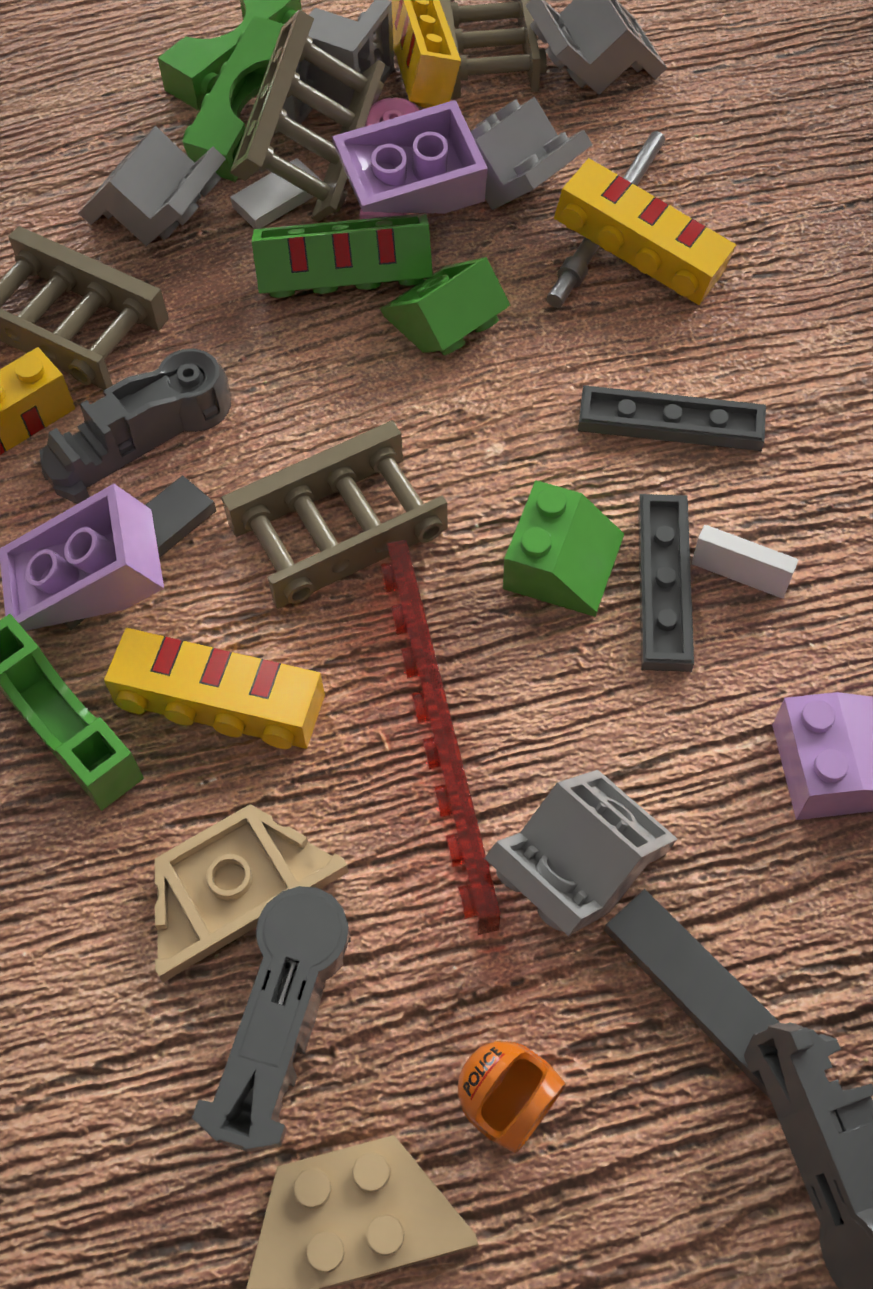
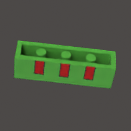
M427 213L253 229L251 242L259 294L269 293L271 297L282 298L295 294V290L312 289L314 293L324 294L338 290V286L355 285L357 289L367 290L379 287L381 282L398 281L400 285H417L422 283L424 278L433 277Z

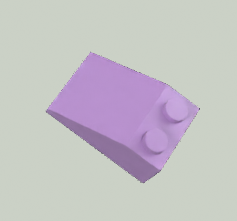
M456 100L332 136L334 147L363 212L445 214L485 201L488 168Z
M115 484L108 486L0 548L5 616L11 614L25 631L122 611L164 589L152 511Z
M832 692L784 698L772 726L796 820L873 811V697Z

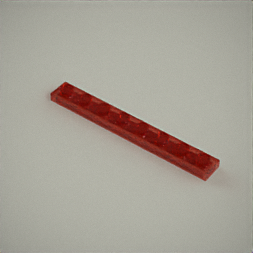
M406 540L387 543L388 563L380 564L383 584L386 593L395 592L397 605L390 606L393 626L396 635L405 634L408 645L407 648L401 649L405 676L407 679L415 677L419 692L411 693L417 724L427 723L430 738L422 739L428 770L438 769L441 785L433 787L438 814L440 818L449 816L453 834L445 836L450 864L452 868L461 866L466 884L457 886L464 919L474 917L478 935L499 931L501 913L488 861L484 859L486 854Z

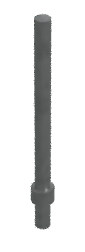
M653 131L623 176L624 179L636 186L639 184L665 142V137L661 132ZM584 238L574 255L565 259L558 270V280L547 296V302L552 307L560 308L571 290L580 286L588 273L587 265L599 245Z

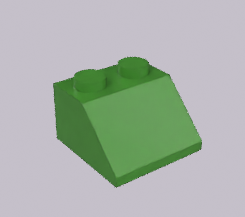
M487 257L441 268L433 274L432 278H426L422 283L415 285L381 307L380 310L383 316L423 353L441 351L442 355H447L462 347L466 343L463 337L473 330L478 333L495 325L499 321L497 314L511 305Z
M535 480L504 558L503 589L596 617L619 553L624 533L582 493Z

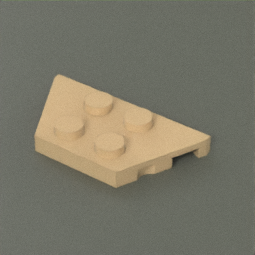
M251 804L156 857L155 885L157 887V902L155 903V927L157 928L158 959H155V970L162 982H165L256 928L263 908L282 891L298 886L321 889L349 872L347 863L339 855L334 854L332 856L309 843L306 836L291 827H283L275 823L272 816Z
M392 1135L277 1166L246 1289H329L478 1247L476 1234L399 1140Z

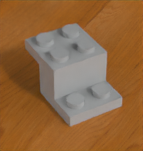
M374 0L367 11L360 14L358 21L314 8L309 16L314 18L308 35L313 38L312 43L360 74L377 60L385 63V67L380 81L384 84L395 69L392 2L388 0ZM307 60L299 61L296 72L300 74L301 81L345 108H349L354 93L352 88ZM292 95L289 98L286 97L283 109L287 111V117L299 124H302L313 109Z
M530 0L525 5L534 19L530 24L532 30L541 41L549 44V47L545 50L548 57L559 69L566 65L569 75L581 88L587 84L597 94H600L629 66H632L638 73L644 68L654 79H657L667 69L637 20L617 0H573L560 14L545 0Z
M535 97L521 106L517 99L513 100L499 111L494 112L479 122L470 131L488 168L485 199L492 210L534 190L593 145L584 130L569 138L565 132L557 135Z
M155 126L122 159L78 214L90 225L102 214L108 219L114 216L146 246L158 236L166 240L179 224L183 225L198 209L199 205L196 202L201 195L205 197L218 183L221 177L216 171L226 158L217 149L211 147L194 163Z
M595 770L557 782L522 831L496 841L484 859L497 870L496 874L504 885L516 892H521L538 908V914L546 924L570 936L610 913L647 864L666 855L678 839L599 770Z

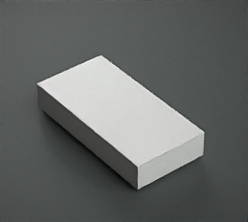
M298 158L290 162L321 180ZM270 173L230 198L232 208L254 229H261L314 196L274 173Z
M704 525L698 537L691 564L783 599L799 560L722 530Z

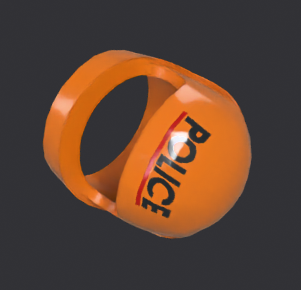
M495 1041L477 1049L465 1062L458 1079V1097L466 1118L475 1128L492 1142L517 1153L547 1115L563 1091L566 1083L547 1061L528 1047L516 1042Z

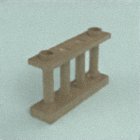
M440 0L458 54L463 53V49L522 44L524 53L520 55L467 59L466 55H459L461 63L451 99L461 98V81L468 80V76L527 71L531 92L539 91L540 74H546L547 58L545 48L539 49L536 34L530 26L533 22V17L525 6L529 0L458 6L455 0ZM514 18H517L519 28L462 32V28H455L459 27V23Z
M299 9L281 28L230 173L246 181L258 170L263 172L267 169L318 198L311 218L319 222L332 212L337 213L343 206L347 197V190L344 189L347 174L333 143L287 117V111L283 109L286 97L289 98L292 95L342 125L340 134L365 126L371 106L378 100L383 90L384 84L380 79L385 63L377 60L360 74L312 43L313 38L308 36L314 18ZM307 60L352 88L354 93L349 108H345L301 81L300 74L296 72L299 61ZM280 132L328 160L330 164L324 181L274 154V148L270 146L273 134Z
M18 226L8 236L16 256V263L0 280V307L30 275H37L48 280V282L18 316L0 308V341L25 353L39 347L57 368L70 373L82 384H93L103 390L113 386L105 363V359L135 324H145L159 331L169 319L161 289ZM64 291H72L84 297L53 333L35 325ZM100 307H107L120 313L89 350L71 342L72 338Z
M393 420L221 497L228 524L234 535L238 537L253 531L277 571L268 576L273 603L277 609L289 603H300L309 598L313 592L414 544L429 542L438 537L442 531L448 529L447 501L442 495L423 504L398 466V463L403 461L402 435ZM376 473L382 474L406 511L382 524L356 482ZM334 492L340 493L364 531L339 544L313 503ZM291 512L298 513L320 550L319 553L296 564L270 523Z

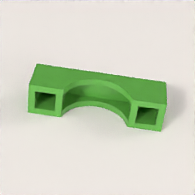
M240 0L243 21L233 31L223 36L209 39L185 36L158 57L164 90L199 111L205 95L211 92L218 80L222 65L229 60L235 50L240 33L246 30L253 16L285 24L299 9L302 11L301 0Z
M253 16L246 30L240 33L237 46L231 57L222 65L219 78L211 92L205 95L201 110L193 124L189 125L185 130L182 143L188 157L194 163L211 147L217 149L226 158L216 171L221 178L234 182L238 179L230 171L246 129L245 123L239 119V116L247 102L258 95L279 33L284 25L282 23Z
M8 614L0 620V691L98 808L103 811L144 779L132 753L101 717H95L80 702L50 664L40 647L14 617Z

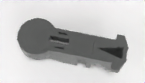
M182 349L167 356L155 371L130 376L105 389L103 391L105 397L92 404L87 400L82 402L80 406L84 423L77 426L79 432L72 435L68 431L62 435L55 428L49 432L46 446L39 450L43 476L53 486L57 495L79 504L90 497L87 491L88 487L184 431H204L218 425L226 418L231 408V392L223 367L206 351Z
M298 886L282 891L266 904L259 916L256 937L263 956L214 1101L198 1100L192 1119L218 1144L222 1142L224 1145L246 1152L282 1146L287 1128L280 1123L279 1115L283 1105L284 1093H287L289 1086L294 1087L297 1080L293 1067L296 1052L305 1055L317 1017L325 982L343 966L344 954L348 943L351 942L349 926L343 907L331 894L317 887Z
M791 1022L768 1026L767 1030L753 1034L744 1057L750 1072L759 1070L820 1221V1246L826 1267L839 1289H873V1100L871 1098L873 1086L868 1084L849 1090H842L838 1079L831 1082L828 1081L825 1071L832 1068L828 1056L841 1050L836 1038L824 1034L818 1035L812 1029Z

